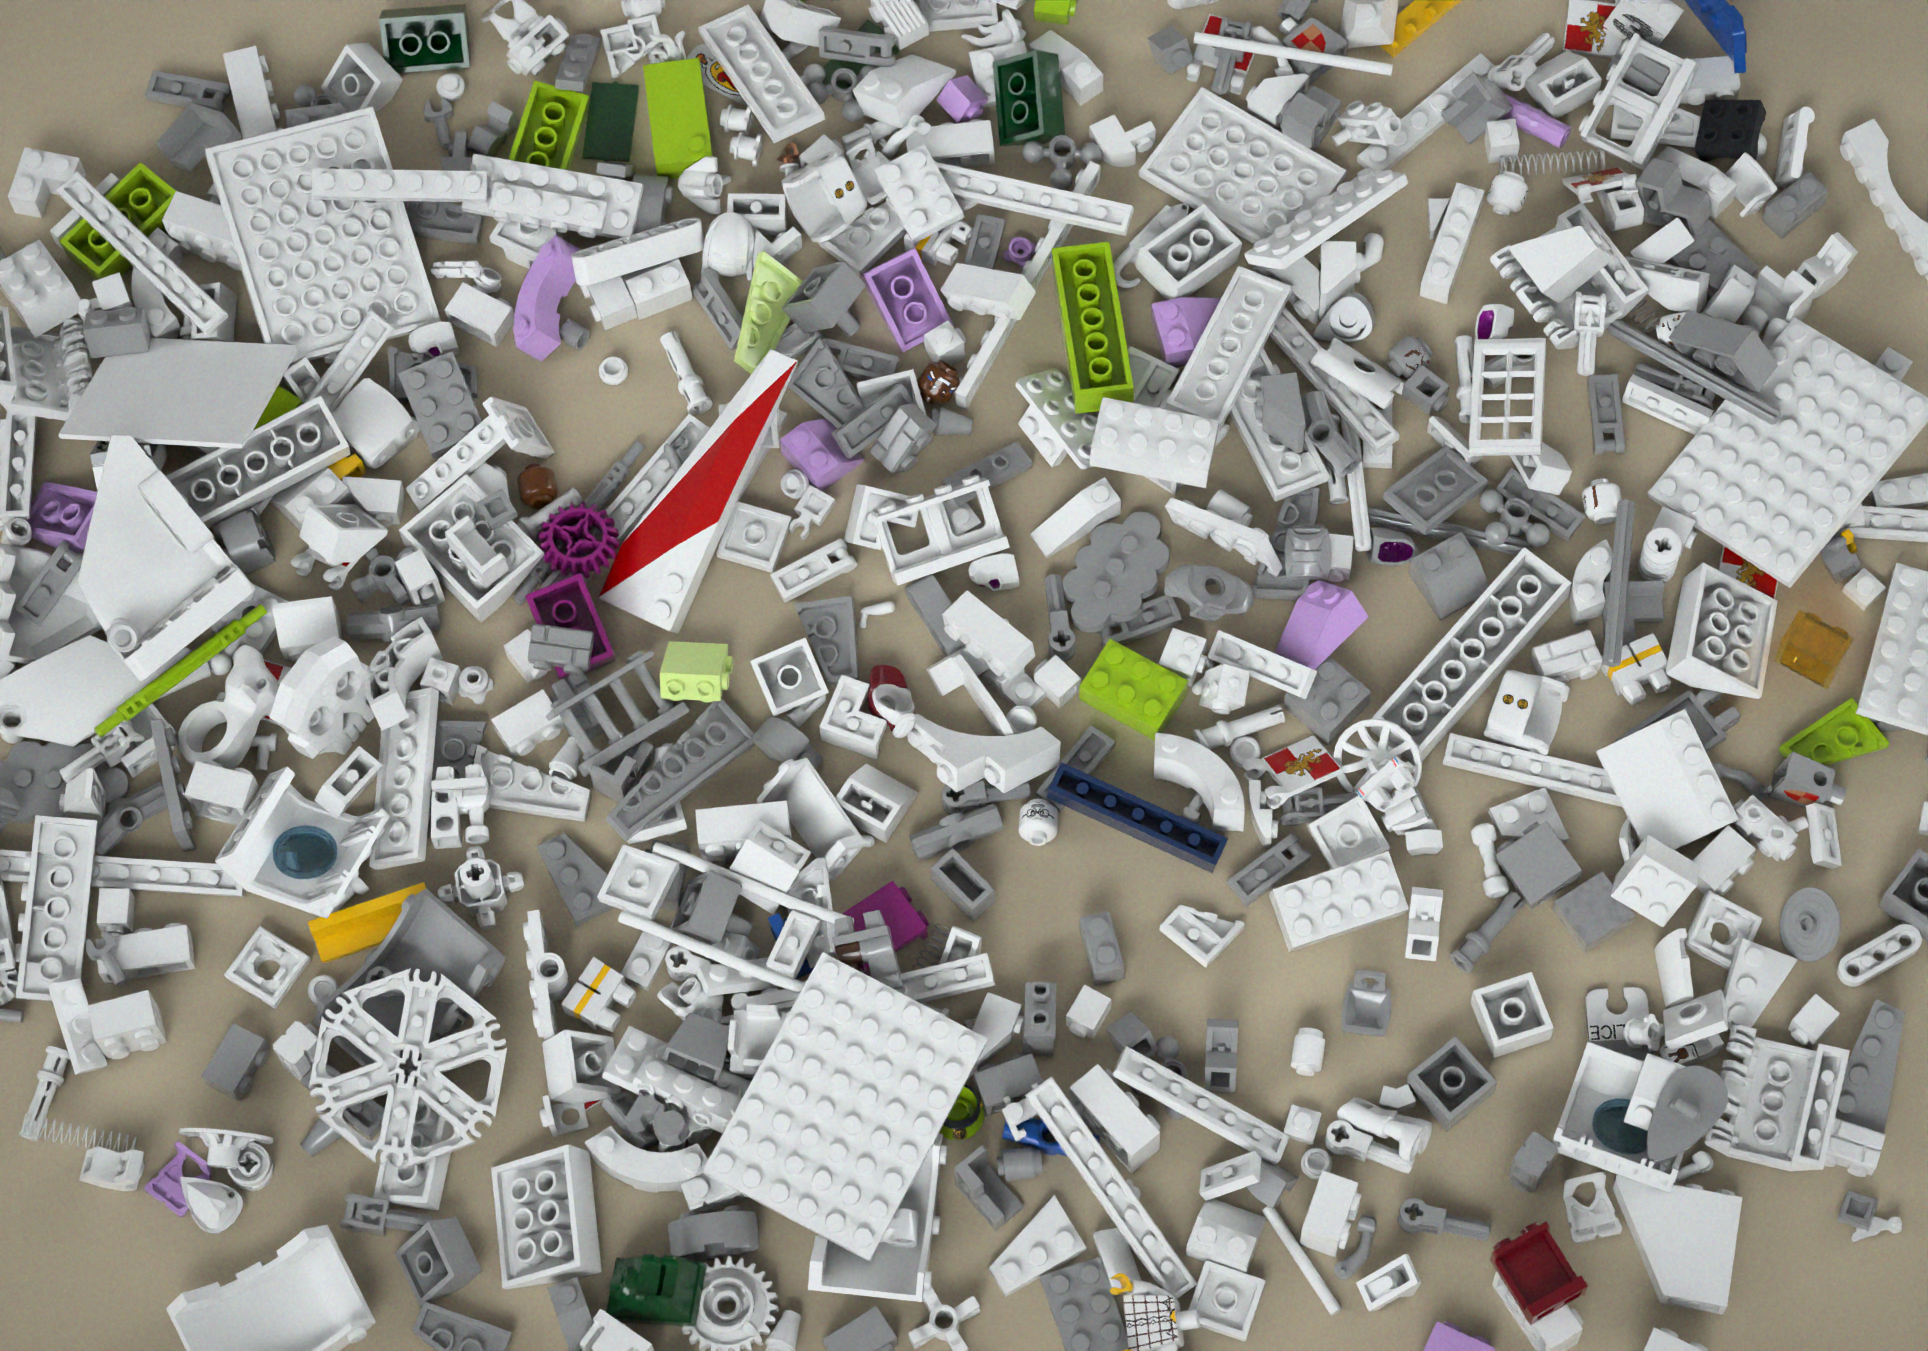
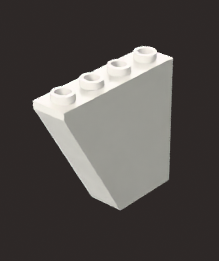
M1616 1175L1613 1183L1614 1194L1659 1302L1724 1314L1728 1305L1742 1197L1735 1196V1193L1729 1190L1705 1191L1702 1186L1696 1184H1686L1685 1187L1673 1185L1671 1192L1668 1193L1624 1176Z

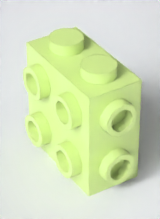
M668 641L660 670L661 698L673 701H721L723 690H728L729 674L733 673V656H728V644Z

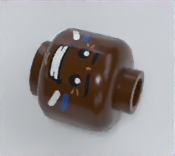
M939 360L938 363L929 362L917 379L918 387L921 390V398L932 405L936 401L947 403L960 384L957 376L959 372L943 360Z

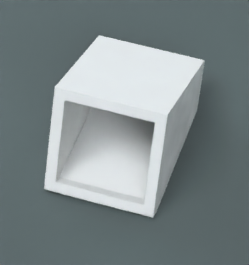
M1581 225L1514 244L1509 248L1540 291L1558 303H1561L1614 259L1608 252L1612 247L1601 234L1598 235L1593 229L1588 231Z

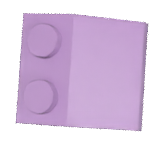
M826 418L802 422L780 439L782 455L795 469H799L806 474L809 485L822 492L864 462V458L859 453L851 458L845 457L831 434L837 428Z

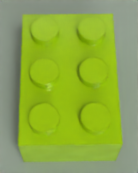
M1109 639L1079 686V700L1155 741V733H1163L1187 696L1188 680Z

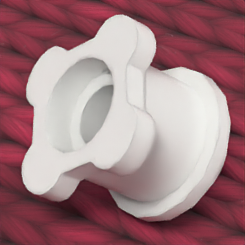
M729 104L728 109L722 110L720 125L724 126V131L727 133L729 130L743 132L744 136H749L753 121L752 110L749 106H747L746 110L734 108L732 104Z
M739 132L738 137L733 136L730 144V153L734 154V160L739 158L751 160L752 166L757 167L763 149V134L758 133L757 137L753 138L744 136L743 132Z
M469 666L459 676L460 686L458 691L460 696L469 697L477 705L483 704L488 691L494 688L493 680L488 678L486 671L482 667Z
M1646 1014L1644 1020L1631 1018L1624 1027V1039L1631 1048H1640L1643 1045H1648L1650 1051H1657L1660 1047L1661 1037L1665 1035L1664 1025L1659 1024L1654 1014Z

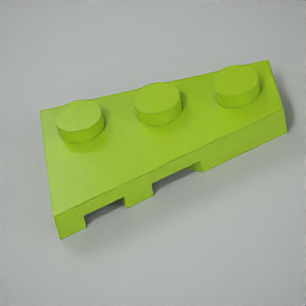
M1851 697L1779 747V752L1785 759L1792 752H1795L1826 766L1886 749L1890 743L1868 717L1856 714L1858 704Z

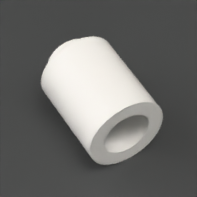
M1221 489L1216 492L1207 506V509L1215 511L1221 517L1229 520L1234 518L1246 527L1249 526L1253 515L1250 514L1251 507Z

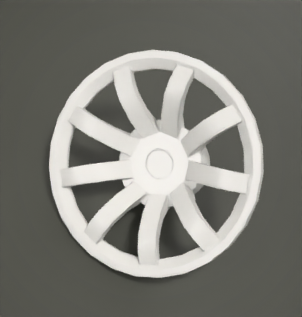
M1373 718L1359 721L1347 728L1339 737L1333 758L1343 771L1342 774L1337 776L1339 782L1348 793H1356L1367 782L1364 777L1370 772L1367 766V762L1373 758L1380 763L1386 757L1390 760L1395 756L1401 758V753L1409 748L1412 751L1415 765H1412L1414 770L1411 772L1414 773L1415 786L1413 788L1415 789L1422 773L1421 754L1413 738L1402 727L1384 719ZM1366 727H1383L1380 741L1372 740ZM1358 730L1367 748L1354 746L1348 743L1347 739ZM1390 730L1399 734L1405 742L1397 746L1394 742L1388 740ZM1344 749L1351 754L1363 757V759L1355 763L1342 765V751ZM1366 768L1367 772L1356 786L1353 787L1344 773Z
M211 1128L179 1129V1134L203 1139L206 1147H209L207 1166L238 1169L240 1151L244 1150L249 1143H273V1138L255 1133Z

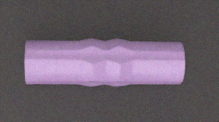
M1502 92L1514 108L1501 119H1515L1517 128L1522 129L1527 134L1534 135L1557 148L1563 147L1570 135V126L1552 118L1542 110L1533 108L1530 104L1521 102Z

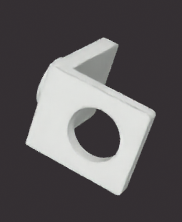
M542 1096L544 1108L539 1109L543 1127L549 1126L553 1137L589 1128L583 1102L575 1104L561 1103L552 1106L549 1096ZM567 1109L577 1110L580 1114L578 1122L574 1125L563 1123L562 1114Z

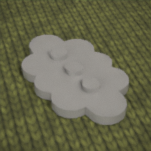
M1136 512L1129 515L1122 525L1112 522L1103 523L1092 531L1090 537L1091 545L1081 548L1076 553V568L1065 575L1062 583L1065 597L1073 603L1071 608L1072 622L1077 629L1082 632L1093 633L1104 629L1111 619L1120 622L1130 621L1140 614L1143 607L1142 599L1155 593L1158 587L1157 575L1163 573L1170 563L1169 549L1165 543L1159 540L1161 527L1156 516L1148 512Z
M30 740L16 744L10 750L7 761H0V787L9 789L21 806V811H17V816L11 821L13 823L25 824L35 820V815L66 818L63 812H60L59 801L60 795L65 794L67 783L63 780L59 771L93 749V744H80L75 748L54 742H49L43 747L39 743ZM105 761L94 768L107 793L106 806H109L115 799L128 796L130 781L123 770L114 766L110 768Z

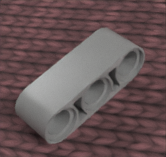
M932 574L924 576L904 588L910 603L946 657L966 646L959 639L957 641L953 640L944 630L945 625L942 614L952 603Z

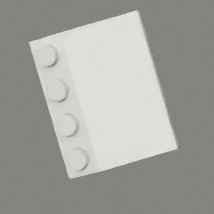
M465 474L404 525L399 532L406 547L411 546L414 552L422 549L438 580L482 623L505 603L544 556V552L512 520L491 530L476 502L488 495ZM467 515L472 519L475 529L497 554L502 553L508 565L509 571L487 588L480 583L452 551L446 539L445 531Z
M1701 563L1685 576L1682 581L1666 674L1691 687L1754 699L1761 698L1778 601L1705 563Z
M1685 709L1596 751L1640 844L1649 835L1671 849L1676 850L1739 820Z
M565 1145L491 1168L503 1289L562 1282L574 1277L579 1279L602 1272L589 1151Z

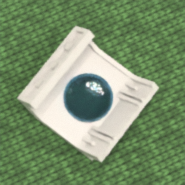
M284 767L267 776L215 859V862L246 891L327 919L333 908L344 900L346 888L357 878L359 874L358 868L361 863L371 855V847L375 840L384 833V825L390 815L383 808H380L362 816L343 813L336 819L321 805L303 797L290 784L295 773L288 767Z
M1588 1041L1552 1143L1557 1146L1558 1153L1670 1193L1679 1172L1684 1152L1671 1159L1654 1162L1647 1155L1646 1142L1648 1131L1624 1122L1626 1111L1644 1061Z

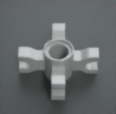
M411 546L401 551L394 559L387 555L380 556L375 547H372L365 553V557L370 563V574L350 583L361 603L378 589L384 593H391L400 606H404L411 601L406 594V590L401 585L402 581L395 562L405 553L414 551Z

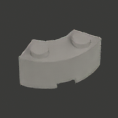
M634 174L632 182L642 183L644 187L634 234L668 224L665 222L666 209L668 204H672L673 187L669 186V177Z
M730 1206L724 1208V1211L704 1214L685 1212L680 1214V1219L668 1223L671 1255L689 1261L699 1262L705 1259L727 1256L740 1257L760 1248L756 1212L743 1211L742 1206Z

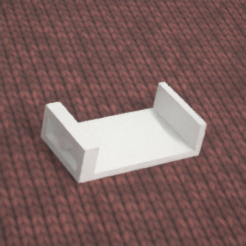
M808 758L795 761L789 759L779 766V772L763 786L764 791L756 800L758 803L787 800L790 821L816 858H826L829 881L836 880L866 842Z

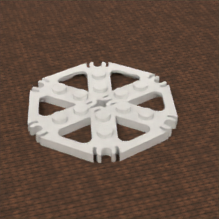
M411 968L343 992L342 996L346 997L351 1002L350 1004H347L346 1000L341 997L336 998V1003L342 1007V1011L338 1014L332 1013L329 1009L325 1011L326 1017L330 1021H334V1023L326 1021L323 1016L321 1018L309 1082V1089L313 1086L322 1085V1088L317 1087L310 1092L311 1098L317 1095L325 1098L324 1104L315 1107L316 1112L322 1113L328 1109L331 1110L324 1115H319L320 1119L374 1163H376L375 1157L378 1151L382 1152L380 1164L383 1166L388 1155H395L398 1158L397 1168L402 1167L404 1155L408 1156L406 1168L474 1144L475 1141L469 1138L466 1134L467 1132H470L471 1136L475 1139L481 1138V1133L475 1129V1124L483 1122L488 1127L492 1125L491 1119L483 1115V1112L491 1115L495 1120L507 1047L499 1051L494 1050L506 1044L505 1038L499 1041L491 1038V1034L494 1031L500 1030V1024L494 1023L488 1028L485 1026L490 1022L497 1021V1018L443 974H441L438 986L435 985L437 975L434 971H432L431 979L428 982H422L419 979L420 969H416L413 974V981H409ZM391 990L403 992L405 1001L398 1038L363 1010V1003L367 999ZM442 998L452 1000L473 1018L474 1024L472 1028L429 1043L435 1006L438 1000ZM336 1036L345 1037L375 1062L333 1078L328 1076L325 1070L330 1042ZM400 1051H403L402 1058L399 1057ZM412 1052V1064L418 1069L417 1071H411L407 1084H405L404 1070L400 1069L399 1066L406 1064L409 1054ZM419 1054H422L421 1061H418ZM477 1060H486L491 1066L486 1097L482 1101H474L441 1073ZM396 1075H399L398 1083H395ZM415 1078H418V1079H417V1085H416V1086H413V1084H414V1079H415ZM388 1093L381 1132L377 1139L367 1140L344 1121L342 1114L346 1108ZM419 1098L454 1127V1134L450 1139L425 1148H417L413 1145L412 1134Z

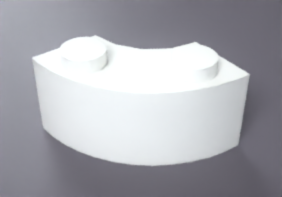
M1606 539L1593 546L1582 557L1575 570L1569 596V608L1575 626L1596 618L1603 613L1606 602L1603 586L1604 582H1610L1613 551Z

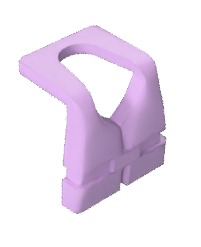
M177 1141L174 1145L178 1154L158 1172L159 1175L156 1178L153 1177L146 1184L145 1191L159 1202H165V1206L181 1218L189 1211L180 1182V1177H183V1164L187 1156L191 1157L203 1171V1174L192 1178L210 1180L212 1178V1171L207 1166L206 1161Z

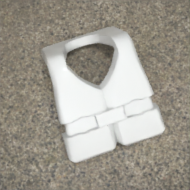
M500 0L481 18V21L485 23L490 20L503 39L507 40L510 44L518 35L524 38L530 32L528 27L537 18L541 17L543 20L544 18L541 15L538 16L535 13L536 10L524 0ZM512 1L514 7L513 19H505L495 13L502 5Z
M1605 1172L1568 1179L1564 1183L1563 1200L1574 1244L1595 1240L1596 1236L1604 1238L1617 1235L1622 1231L1618 1217H1615V1209L1605 1190ZM1585 1182H1593L1596 1190L1595 1199L1590 1207L1580 1204L1572 1196L1576 1187Z

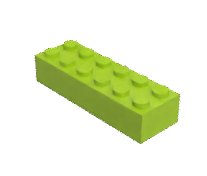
M1109 241L1052 248V271L1075 414L1099 411L1103 397L1134 403V386Z

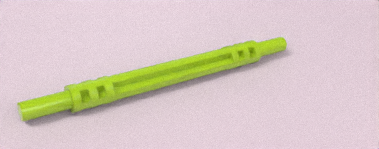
M259 604L239 620L234 619L179 662L116 707L117 711L94 728L96 734L102 738L123 721L128 722L223 649L227 648L231 643L235 642L239 637L243 636L248 627L267 614L264 606Z

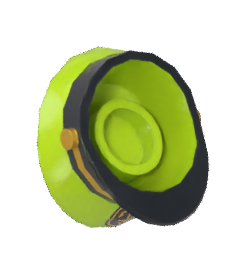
M964 1085L939 1134H943V1137L950 1140H963L972 1137L981 1128L985 1115L982 1100H980L972 1087Z

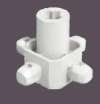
M480 846L470 847L466 853L467 861L460 865L454 873L456 885L448 884L441 886L438 889L439 900L445 905L455 904V901L459 900L462 911L470 917L476 916L479 927L482 930L493 929L496 924L495 912L502 911L508 903L506 891L515 892L521 890L524 887L523 875L520 872H508L507 876H503L500 865L492 859L486 860L483 849Z

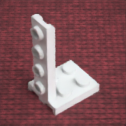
M489 397L483 403L489 416L405 488L418 510L421 512L465 474L469 476L505 443L512 450L529 454L532 457L536 456L547 460L555 453L528 409L514 403Z

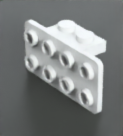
M1052 368L1019 378L1016 382V387L1030 406L1018 425L1051 467L1060 465L1068 453L1079 468L1087 469L1093 467L1089 465L1090 451L1098 418L1093 412L1075 414L1071 384L1060 370Z

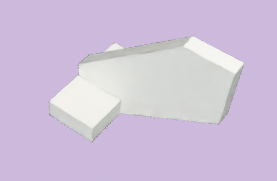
M964 646L926 669L940 695L944 696L963 684L998 736L1014 735L1002 710L977 677L990 669L987 664L988 662L981 656L979 658L974 657Z

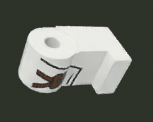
M1715 1034L1674 1050H1669L1665 1044L1659 1049V1053L1663 1059L1687 1067L1720 1053L1724 1042L1719 1034Z

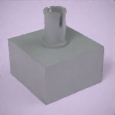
M844 261L814 267L781 309L804 333L833 328L837 324L847 336H851L861 327V323L848 311V308L866 285Z
M711 870L690 879L670 929L708 945L720 942L725 931L747 937L752 928V922L732 914L742 885Z

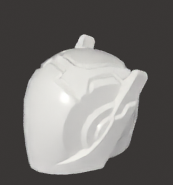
M727 212L712 221L708 227L704 242L701 274L706 268H712L721 276L735 277L746 274L749 281L752 279L755 231L750 222L742 215L735 212Z

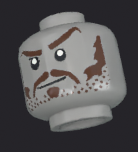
M1406 336L1390 348L1388 352L1390 362L1387 365L1396 377L1402 375L1404 378L1409 379L1421 365L1426 368L1429 367L1432 352L1421 337Z

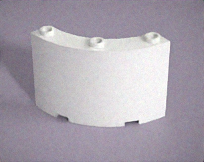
M938 1133L898 1208L911 1209L918 1212L917 1245L912 1248H897L891 1246L889 1242H880L869 1262L818 1234V1236H815L810 1259L808 1290L922 1302L924 1290L930 1291L932 1272L928 1271L932 1236L933 1234L939 1235L940 1216H935L940 1164L946 1165L948 1146L942 1145L943 1134Z
M328 1225L303 1229L296 1237L278 1249L276 1252L279 1257L264 1265L262 1261H259L236 1273L237 1280L221 1287L218 1282L195 1290L183 1292L166 1308L186 1351H340L348 1344L364 1339L367 1336L366 1331L376 1321Z

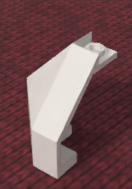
M0 543V660L30 664L64 646L103 629L77 584L79 572L43 623L38 626L14 608L52 555L37 549ZM61 560L58 564V566L63 568L65 571H67L71 565L70 563Z

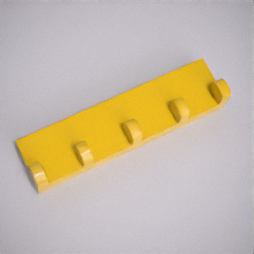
M1414 0L1396 16L1393 44L1380 46L1394 58L1462 0Z

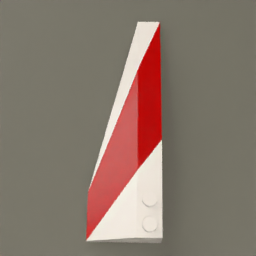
M770 349L624 540L598 597L599 599L663 629L679 634L798 364L797 360Z

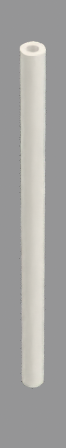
M1195 32L1194 43L1389 76H1391L1393 64Z

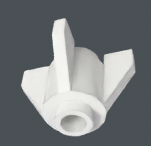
M710 156L704 157L687 168L679 177L678 188L685 198H688L708 214H720V199H714V197L721 195L723 185L731 182V176L716 174L715 172L718 171L717 157Z
M1412 787L1405 793H1401L1397 789L1391 796L1394 800L1393 805L1385 811V815L1381 816L1389 832L1395 831L1397 835H1405V832L1421 829L1438 830L1427 811L1418 789L1415 790Z

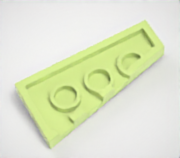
M765 251L757 254L734 362L750 374L754 372L770 349L775 350L790 320V317L781 308L803 282Z

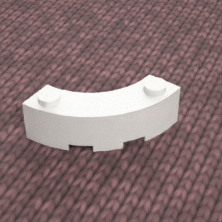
M157 227L148 238L179 266L184 259L178 244ZM134 267L131 281L133 302L135 307L144 306L151 338L177 339L180 336L181 327L177 317L169 310L166 304V296Z
M422 617L411 622L391 637L393 643L385 651H378L369 666L371 677L368 681H365V693L382 731L409 718L406 711V697L412 684L425 671L430 657L438 660L443 658L430 629Z
M1155 733L1154 779L1171 781L1187 789L1193 788L1202 796L1203 803L1210 813L1213 830L1243 831L1245 813L1243 793L1236 776L1229 766L1218 755L1197 742L1176 735Z
M612 1126L585 1142L590 1156L607 1174L614 1179L633 1186L635 1189L646 1192L659 1193V1191L677 1190L682 1192L680 1182L704 1174L702 1171L708 1161L698 1143L675 1152H650L625 1141Z

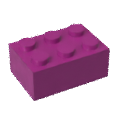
M581 573L525 595L536 624L593 632L594 642L589 671H584L585 673L616 661ZM554 666L559 680L568 678L571 675L563 672L564 668Z

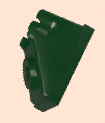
M643 1254V1256L616 1258L610 1282V1294L606 1313L621 1323L696 1327L707 1265L674 1255L658 1257L654 1254Z

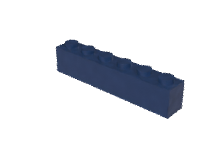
M1062 762L1047 792L1046 798L1212 874L1228 841V838Z

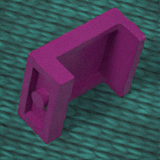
M893 880L842 913L854 918V929L857 932L866 930L863 913L880 910L885 926L890 927L895 953L919 937L922 940L928 937L927 926H929L927 918L921 910L916 912L910 905L912 899L903 886L898 888ZM869 963L860 965L862 971L870 977Z

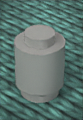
M1031 1147L1002 1150V1157H996L998 1176L1004 1175L1005 1181L1035 1178L1037 1174H1042L1040 1149L1032 1150Z

